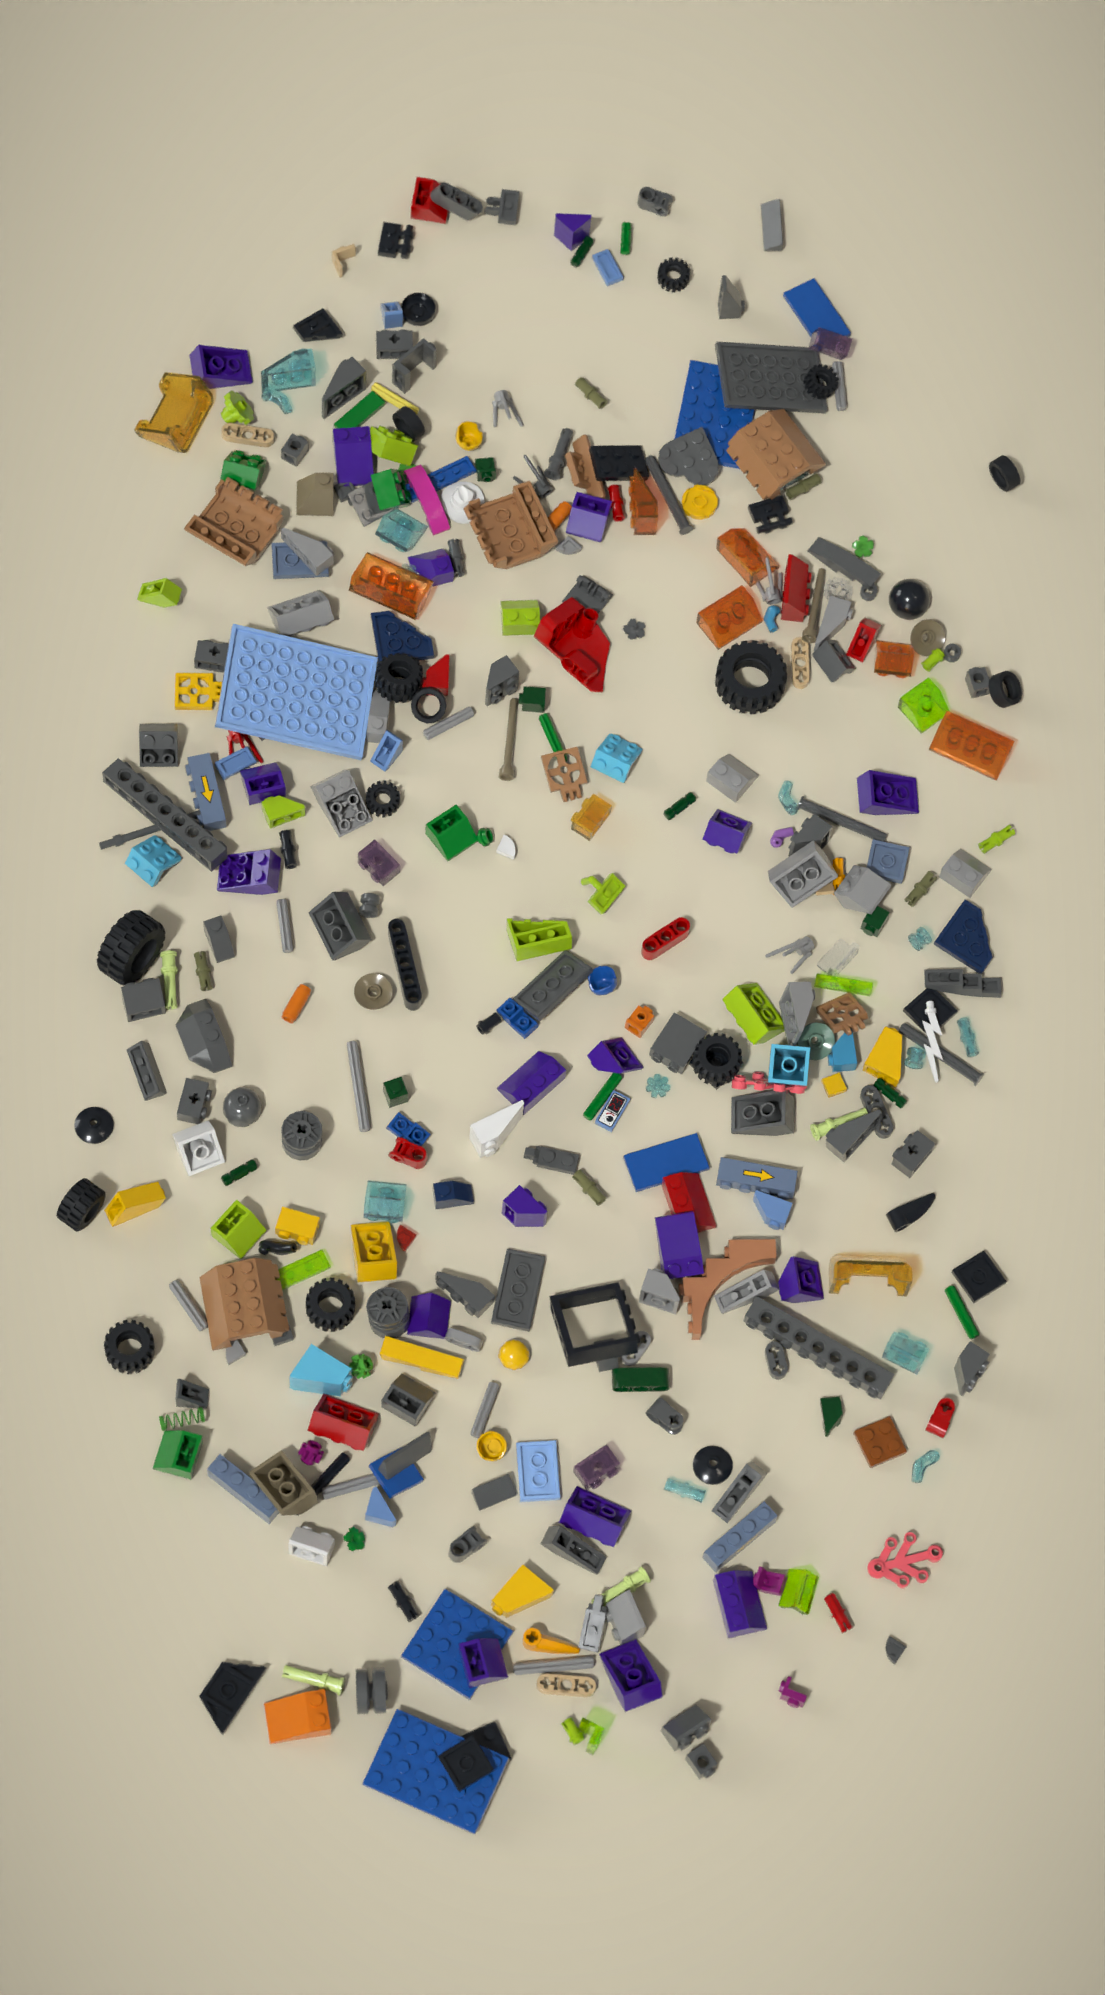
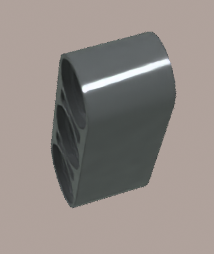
M446 182L438 185L430 193L434 203L467 221L473 219L483 210L479 200Z

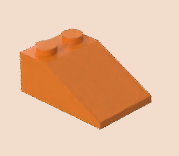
M325 1689L303 1692L264 1703L270 1744L331 1735Z

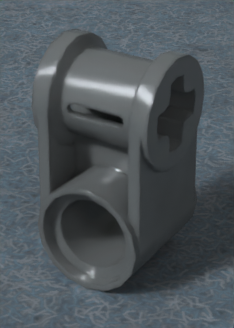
M643 187L639 192L637 204L643 210L653 212L659 216H667L668 207L673 202V197L668 193L660 192L650 187Z
M658 1398L645 1412L651 1421L658 1424L669 1434L675 1435L681 1432L683 1426L682 1415L664 1399Z
M475 1526L470 1527L451 1543L449 1558L453 1562L460 1563L487 1543V1540L482 1539L477 1533ZM461 1548L463 1553L455 1554L453 1549Z

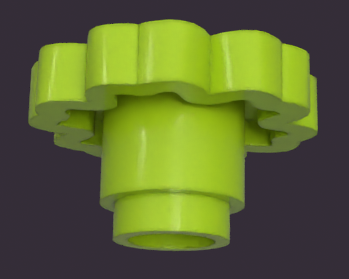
M232 390L224 396L226 407L223 408L221 416L226 423L238 421L247 425L254 420V412L243 396Z

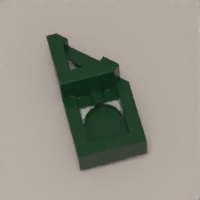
M840 1397L820 1398L825 1437H828L835 1426L838 1427L841 1423L843 1412Z

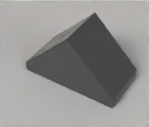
M177 1379L176 1407H202L207 1409L209 1389Z

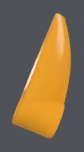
M529 1628L523 1635V1646L527 1650L554 1654H579L580 1648L564 1640L541 1634L538 1629ZM530 1636H534L537 1640H534V1642L531 1643L527 1638H530Z

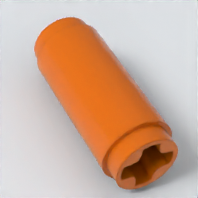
M566 501L560 503L547 517L554 532L570 515L572 506Z
M300 984L296 988L281 1017L288 1023L296 1021L310 996L311 989Z

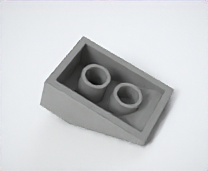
M788 982L779 1001L787 1044L789 1046H796L804 1030L812 1003L815 1000V990L812 989L811 982Z

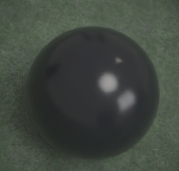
M915 579L899 581L893 586L889 594L891 610L895 615L906 620H914L925 614L930 604L928 589L923 583Z

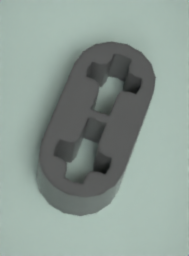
M772 1341L765 1348L766 1362L770 1376L780 1380L786 1376L788 1367L782 1345ZM771 1347H774L775 1350H779L776 1354L777 1358H774L772 1352L769 1353V1351H771ZM776 1363H778L780 1369L783 1368L781 1374H778L777 1371H774L776 1368Z

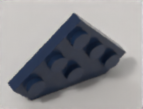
M390 611L371 613L378 663L382 661L383 657H388L389 654L395 655L396 653H400V655L408 654L407 656L415 657L414 660L418 661L434 659L431 638L422 635L416 631V628L405 621H401Z
M965 899L937 937L934 945L977 973L983 974L992 961V953L989 949L981 909Z

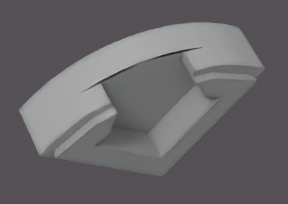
M570 536L566 537L556 546V551L566 555L576 554L582 550V547Z
M238 1340L231 1341L232 1347L226 1348L228 1365L246 1356Z

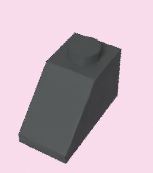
M222 916L203 921L204 932L216 962L220 963L234 958L235 954Z

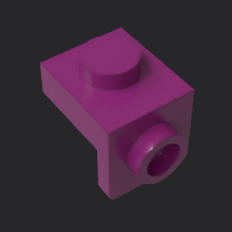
M759 1566L758 1571L754 1575L753 1582L760 1592L782 1596L788 1577L784 1574L766 1571L764 1567Z
M788 1676L786 1681L782 1680L778 1692L782 1693L780 1699L786 1701L791 1707L803 1708L807 1695L789 1689L792 1677Z

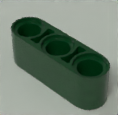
M639 1367L612 1369V1390L615 1392H662L670 1389L668 1368Z

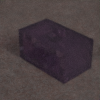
M819 327L813 331L808 349L842 360L848 356L852 339Z
M375 839L358 852L359 866L363 870H367L376 883L379 882L384 886L400 873V864Z
M606 1444L575 1465L573 1473L587 1491L591 1488L594 1490L603 1483L602 1480L609 1477L610 1479L617 1475L621 1463ZM596 1467V1468H598V1469H599V1468H602V1469H601V1472H600L599 1470L594 1471V1468Z

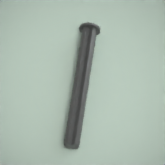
M649 455L645 458V462L680 529L679 533L681 535L688 534L693 530V526L689 525L655 457Z
M804 796L801 797L796 810L800 808L871 839L884 842L887 834L810 802L804 799Z
M906 1023L901 1025L899 1028L901 1034L925 1049L924 1044L931 1048L926 1036ZM939 1046L943 1058L942 1062L972 1081L974 1086L980 1082L984 1073L980 1074Z

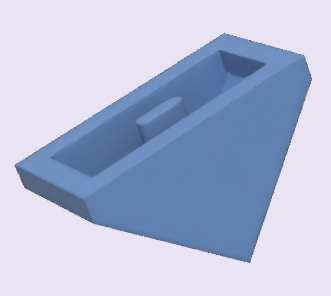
M399 302L381 303L384 328L402 327L403 311Z
M387 730L370 762L383 771H387L402 753L403 740Z
M376 1486L372 1489L365 1520L394 1527L396 1526V1519Z

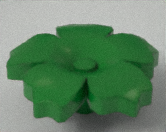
M355 1527L349 1528V1532L343 1536L344 1541L349 1542L347 1543L348 1550L352 1552L363 1550L365 1546L363 1542L365 1541L364 1533L359 1532V1529Z

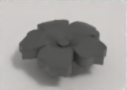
M630 619L627 625H624L623 631L625 634H628V638L631 640L637 637L642 638L644 637V622L641 623L639 621L636 624L635 619Z

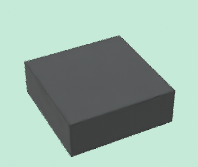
M351 482L349 486L344 487L343 485L347 483L334 485V490L341 503L349 499L347 494L355 490Z

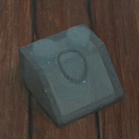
M395 509L383 515L375 535L379 536L381 541L394 545L397 550L407 552L414 548L428 526L401 510Z
M368 1180L363 1218L371 1221L387 1220L390 1223L402 1222L407 1184Z
M893 1332L885 1347L882 1358L917 1375L929 1352V1348L920 1341L915 1342L908 1339L909 1337L904 1333Z

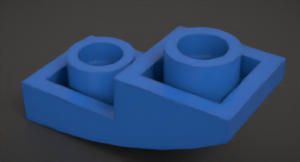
M511 998L507 999L496 1010L524 1039L539 1027L538 1023L524 1012L523 1007Z
M400 1112L395 1115L386 1127L397 1137L404 1138L418 1146H422L431 1135L416 1122L413 1124Z

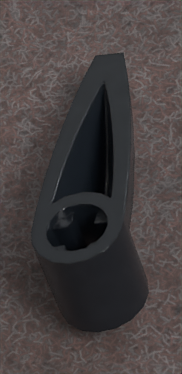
M931 1193L889 1211L886 1217L894 1232L907 1228L922 1217L934 1202L935 1194Z

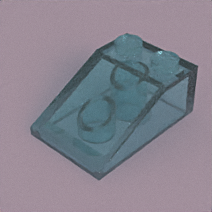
M303 348L293 351L261 371L262 393L316 386V369L312 349Z

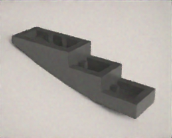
M820 537L815 540L807 551L835 573L839 571L851 581L856 579L868 589L872 587L881 575V573L856 556Z
M963 969L924 970L925 988L964 996L1001 998V978H982V973L963 974Z

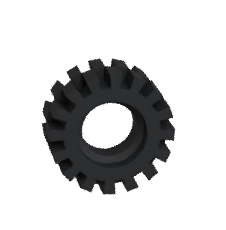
M671 257L669 261L665 259L663 263H660L657 280L658 284H661L662 289L666 287V291L669 292V289H672V292L675 293V289L680 292L681 288L684 290L686 285H688L690 268H688L687 263L684 264V260L681 259L679 262L678 258L675 257V260H673ZM676 271L680 274V277L672 279L667 276V273Z
M816 364L811 367L804 377V388L808 389V394L813 393L812 397L817 396V399H821V397L826 399L836 390L839 378L835 377L837 375L836 372L832 373V368L827 369L828 365L822 367V364L818 366ZM816 378L823 379L827 386L819 384Z
M377 781V785L373 783L371 788H368L366 804L370 813H376L377 817L382 814V818H384L386 814L391 816L392 812L395 813L397 808H399L400 792L397 791L396 785L393 787V783L390 782L388 785L387 781H384V784H381V781ZM387 794L390 797L389 803H377V795Z

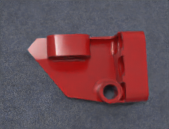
M570 597L541 619L534 638L560 659L563 668L589 691L603 692L604 674L610 642L596 623L599 617L598 613L591 608L585 609L574 597Z

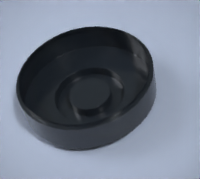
M424 293L408 295L401 305L403 318L411 325H426L435 316V303L430 296Z

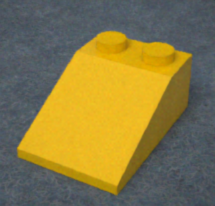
M390 1221L351 1225L357 1282L397 1279V1259Z

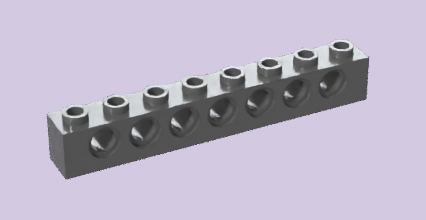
M118 758L102 772L105 784L212 872L228 858L227 846L222 841L216 840L208 829L204 830L196 819L186 815L183 808L177 807L168 796L162 795L155 785H150L142 774L133 771L127 762H123Z
M756 1296L745 1314L744 1322L749 1328L753 1330L758 1329L768 1339H775L784 1348L795 1350L800 1357L804 1359L809 1358L819 1368L830 1370L835 1377L839 1379L844 1378L849 1381L851 1386L865 1390L872 1398L881 1399L894 1377V1374L758 1296ZM768 1317L771 1322L764 1323L761 1318ZM786 1327L788 1332L782 1333L778 1328ZM796 1337H803L805 1339V1342H798L796 1340ZM819 1346L822 1348L823 1351L819 1353L815 1352L813 1350V1347ZM837 1356L840 1361L833 1362L830 1357ZM854 1366L857 1371L850 1372L847 1367ZM867 1375L872 1376L874 1381L868 1382L864 1377Z

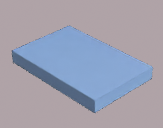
M556 1440L516 1442L520 1502L560 1500Z

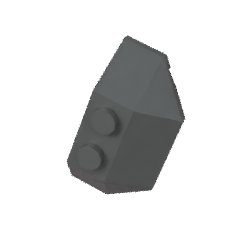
M203 999L187 1005L176 1024V1028L188 1059L213 1073L231 1068L232 1063L224 1037L207 1000Z

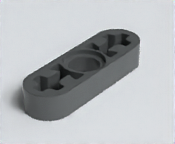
M867 1085L861 1090L860 1099L868 1114L871 1113L873 1108L881 1109L882 1118H885L882 1124L885 1128L888 1127L887 1132L884 1130L880 1131V1123L874 1131L879 1138L886 1139L892 1134L893 1124L877 1088ZM867 1091H868L870 1094L873 1093V1096H872V1101H873V1103H872L871 1105H870V1103H871L870 1097H869V1096H866V1097H865Z

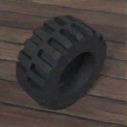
M746 640L741 641V645L735 643L731 645V650L728 648L724 651L723 656L718 661L715 676V687H717L718 696H722L724 704H730L729 708L733 710L739 709V713L745 714V711L750 712V714H756V711L760 713L766 712L767 707L772 709L781 700L782 694H784L787 681L786 663L783 662L784 658L781 654H776L777 650L774 647L770 649L768 644L764 642L759 644L757 643L758 641L752 640V643H748ZM744 667H754L764 672L768 682L757 688L746 687L736 680L734 673Z
M132 910L130 913L124 914V917L120 918L112 926L100 946V951L97 954L99 970L123 986L127 983H135L136 980L141 979L142 975L146 974L150 966L154 964L164 945L163 941H165L166 932L163 925L141 910Z

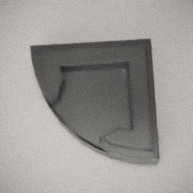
M889 1636L885 1649L888 1659L894 1665L906 1649V1646Z

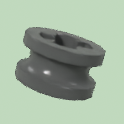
M873 584L868 589L872 591V594L865 593L868 588L862 585L860 591L861 598L865 601L874 600L877 594L876 585Z
M949 644L945 647L944 658L948 662H956L960 657L961 649L956 644ZM951 650L955 651L954 656L950 655Z

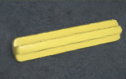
M377 382L372 385L371 391H374L379 397L399 409L407 406L418 414L419 408Z

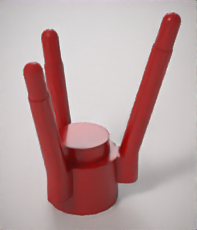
M228 730L229 755L233 753V741L236 744L240 743L241 748H245L243 742L245 738L260 763H263L262 758L247 734Z

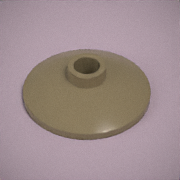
M930 619L918 622L912 629L910 636L912 648L922 656H930L933 649L936 650L938 648L941 650L945 642L943 627L938 622ZM924 634L927 635V639L925 641L923 640Z
M380 974L364 975L355 984V999L366 1009H381L392 998L391 983ZM375 992L377 995L373 997L370 996V993Z

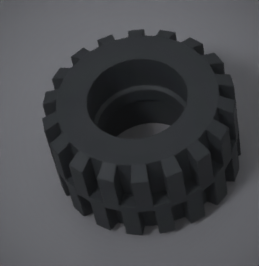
M396 653L395 655L389 654L388 657H383L382 661H379L375 687L377 692L381 693V697L387 698V701L390 702L393 700L395 703H399V701L406 703L407 700L412 701L414 694L421 689L423 679V667L418 660H414L415 657H409L405 653L403 655Z
M714 1033L713 1036L708 1034L705 1039L701 1038L699 1040V1044L697 1043L693 1054L692 1067H694L695 1074L698 1073L700 1080L705 1079L704 1083L712 1082V1086L720 1083V1086L725 1085V1081L730 1083L734 1075H737L739 1072L742 1051L741 1048H738L739 1044L737 1041L733 1043L734 1038L731 1036L726 1038V1034L723 1033L722 1036H718V1033ZM711 1053H721L727 1058L728 1063L723 1066H714L708 1062L706 1056Z
M83 1178L74 1184L64 1196L58 1207L56 1217L74 1231H81L92 1222L105 1201L106 1192L87 1178Z
M324 1278L322 1283L317 1281L314 1283V1287H310L309 1294L307 1293L306 1314L311 1324L315 1323L317 1329L322 1327V1331L327 1332V1329L335 1332V1328L342 1330L343 1325H349L350 1319L352 1320L354 1317V1292L352 1289H349L347 1283L343 1285V1280L338 1279V1282H336L335 1278H330V1281ZM334 1297L340 1300L342 1307L336 1312L328 1313L319 1307V1303L324 1298Z
M123 1320V1324L117 1322L115 1328L111 1327L109 1334L106 1333L104 1341L105 1355L108 1363L112 1364L113 1369L116 1370L118 1368L120 1373L127 1371V1374H132V1371L139 1373L140 1368L145 1370L147 1363L151 1364L152 1357L155 1354L154 1339L152 1333L150 1334V1329L144 1327L142 1322L136 1324V1320H132L131 1323ZM126 1339H134L141 1344L140 1350L132 1355L122 1354L118 1350V1346Z

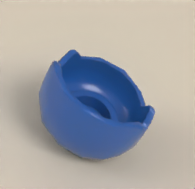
M609 966L594 968L593 972L588 976L590 990L596 995H607L613 992L617 986L616 974Z

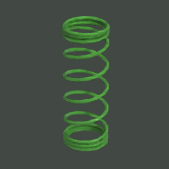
M198 1407L197 1419L193 1410L190 1409L189 1421L185 1412L182 1411L181 1423L176 1413L173 1415V1424L167 1414L165 1422L163 1416H159L162 1431L167 1430V1417L172 1428H175V1415L182 1427L183 1413L189 1425H191V1412L197 1424L199 1423V1413L201 1422H205L203 1408Z

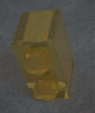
M595 794L584 800L581 805L582 809L579 813L575 812L570 820L572 822L571 830L589 841L611 814L612 805Z

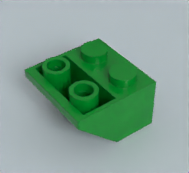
M240 450L231 451L224 459L220 480L222 479L225 482L226 478L229 477L238 482L239 486L243 485L246 488L256 490L260 484L267 460L262 459V456L246 455L245 452Z
M389 469L371 474L380 511L411 505V494L405 484L407 483V478L402 470Z
M457 804L426 824L425 834L447 861H450L478 842L468 818Z
M184 1430L164 1431L153 1469L191 1480L203 1444L202 1435Z

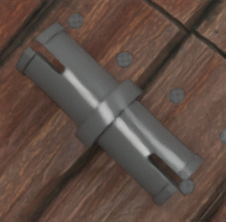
M451 539L447 543L454 577H457V574L458 577H462L465 573L459 539H455V542L454 539Z

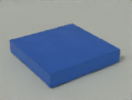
M399 1449L370 1463L368 1466L390 1499L422 1483L424 1480L414 1464L389 1480L378 1470L382 1461Z

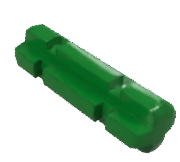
M623 222L620 253L622 255H629L631 223Z

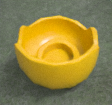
M466 421L458 426L455 439L462 449L472 451L478 449L482 444L483 433L478 430L476 423Z
M510 1340L500 1347L498 1358L504 1367L517 1370L527 1364L529 1351L523 1342Z
M487 1431L480 1435L477 1440L476 1449L481 1458L493 1462L503 1458L507 1451V1442L500 1433Z

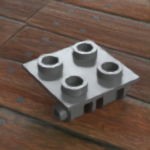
M372 481L347 494L349 505H353L364 527L395 511V509L380 511Z
M579 575L576 580L577 583L562 602L570 597H574L585 609H594L599 614L613 594L585 575Z

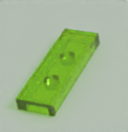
M817 973L814 987L870 996L873 983Z
M321 1249L278 1269L280 1278L276 1280L281 1281V1287L284 1290L330 1269L331 1266Z

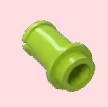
M938 648L936 650L933 649L931 651L932 654L921 663L922 667L928 672L939 661H943L945 655Z
M572 1717L561 1723L570 1737V1743L577 1745L584 1740V1733L580 1732Z

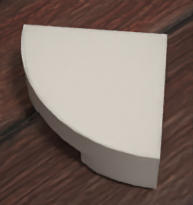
M503 835L496 853L514 860L515 845L508 836Z

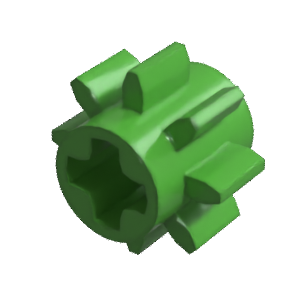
M364 1353L351 1357L352 1362L349 1363V1367L352 1368V1375L354 1377H357V1379L362 1377L364 1379L371 1375L369 1371L373 1369V1362L370 1357L365 1356Z

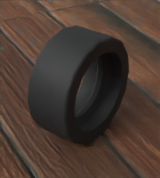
M403 406L393 414L392 418L396 428L405 433V436L412 438V442H415L425 434L422 421L411 408Z
M1001 455L989 463L990 474L1000 489L1008 492L1020 484L1018 470L1008 457Z
M1007 670L992 675L988 687L994 703L1001 708L1019 703L1022 696V688L1016 675ZM1002 682L1005 684L1007 688L1008 697L1004 692Z
M423 687L414 694L411 701V710L415 718L420 722L427 724L435 723L445 714L446 698L437 688ZM426 694L434 695L440 703L438 712L432 716L423 715L418 709L419 699Z

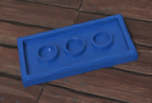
M814 278L783 293V297L819 350L850 336L851 332Z
M697 1133L623 1155L635 1192L662 1185V1180L665 1176L680 1172L701 1173L709 1170V1165Z

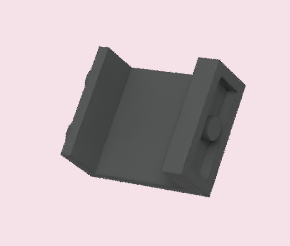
M424 338L392 364V383L404 394L410 390V371L422 361L432 370L436 368V347Z

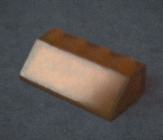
M367 552L351 576L349 591L416 620L425 605L434 581Z
M946 711L929 750L997 781L1015 741L950 711Z

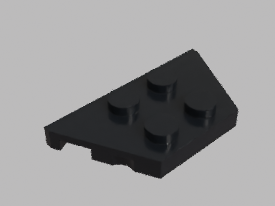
M221 1662L199 1695L200 1700L222 1735H224L266 1672L267 1668L265 1666L255 1667L248 1666V1664L236 1665Z

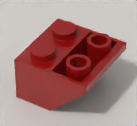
M416 178L411 204V219L446 224L448 210L434 203L430 197L431 191L440 185L439 182L434 179Z

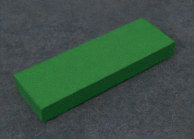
M371 391L336 421L334 428L360 427L385 406V401L374 391Z

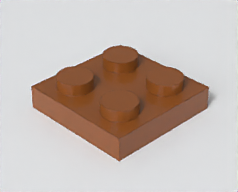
M890 1416L855 1430L853 1433L870 1468L904 1455L907 1452Z

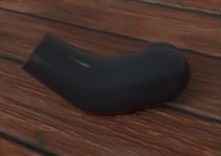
M263 1240L259 1243L260 1247L258 1249L259 1253L267 1255L269 1252L277 1255H287L295 1253L297 1245L295 1243Z

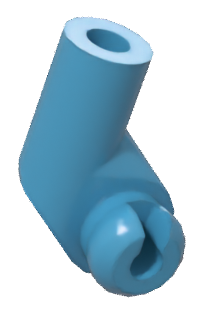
M774 605L769 606L764 615V621L770 633L778 630L774 619L780 614V608Z

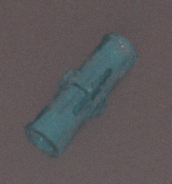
M961 1018L957 1020V1024L961 1034L960 1040L964 1044L967 1057L977 1056L979 1052L975 1043L976 1036L971 1030L969 1018Z
M670 1478L667 1479L664 1487L665 1491L681 1495V1498L687 1497L702 1503L706 1492L705 1490L689 1486L687 1482L683 1484Z

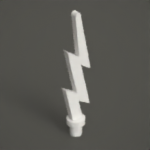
M927 1001L925 1014L928 1015L930 1024L923 1020L922 1023L931 1048L925 1044L924 1048L934 1081L938 1083L939 1079L934 1056L941 1060L943 1058L934 1032L941 1036L942 1033L935 1015L937 1012L936 1008H934V1001Z

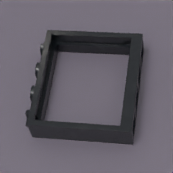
M619 1282L549 1296L550 1310L568 1367L638 1353L637 1343H640V1337L638 1333L634 1332L636 1330L634 1318L629 1316L631 1315L630 1306L625 1304V1290H621ZM616 1299L628 1337L573 1348L562 1310Z

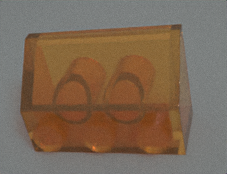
M731 528L717 538V551L750 587L768 576L766 557L769 558L771 572L779 568L774 559L745 528Z
M743 585L698 612L696 621L697 625L718 650L763 622L753 597Z

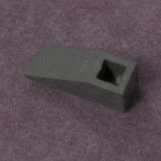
M436 1272V1284L442 1290L446 1289L455 1302L462 1303L465 1306L466 1312L471 1316L475 1315L479 1318L494 1303L495 1295L481 1283Z

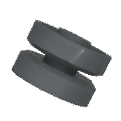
M366 1668L356 1669L357 1714H368L369 1701H373V1711L376 1714L386 1713L388 1693L387 1681H385V1668H374L372 1671V1681H369Z

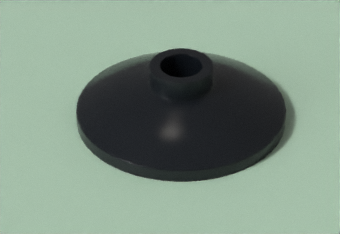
M89 1107L78 1114L74 1127L77 1136L82 1141L89 1144H98L110 1137L114 1124L111 1115L105 1109ZM95 1120L97 1124L91 1125L90 1122Z
M707 1446L696 1453L693 1459V1471L696 1477L703 1483L717 1485L727 1480L730 1476L732 1459L724 1449L718 1446ZM714 1460L717 1465L711 1466L709 1462Z

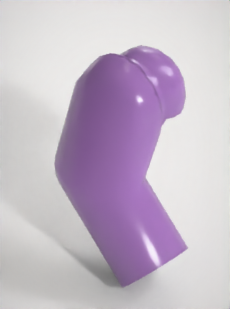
M788 827L774 831L770 839L771 845L775 848L780 847L784 838L794 834L793 828Z

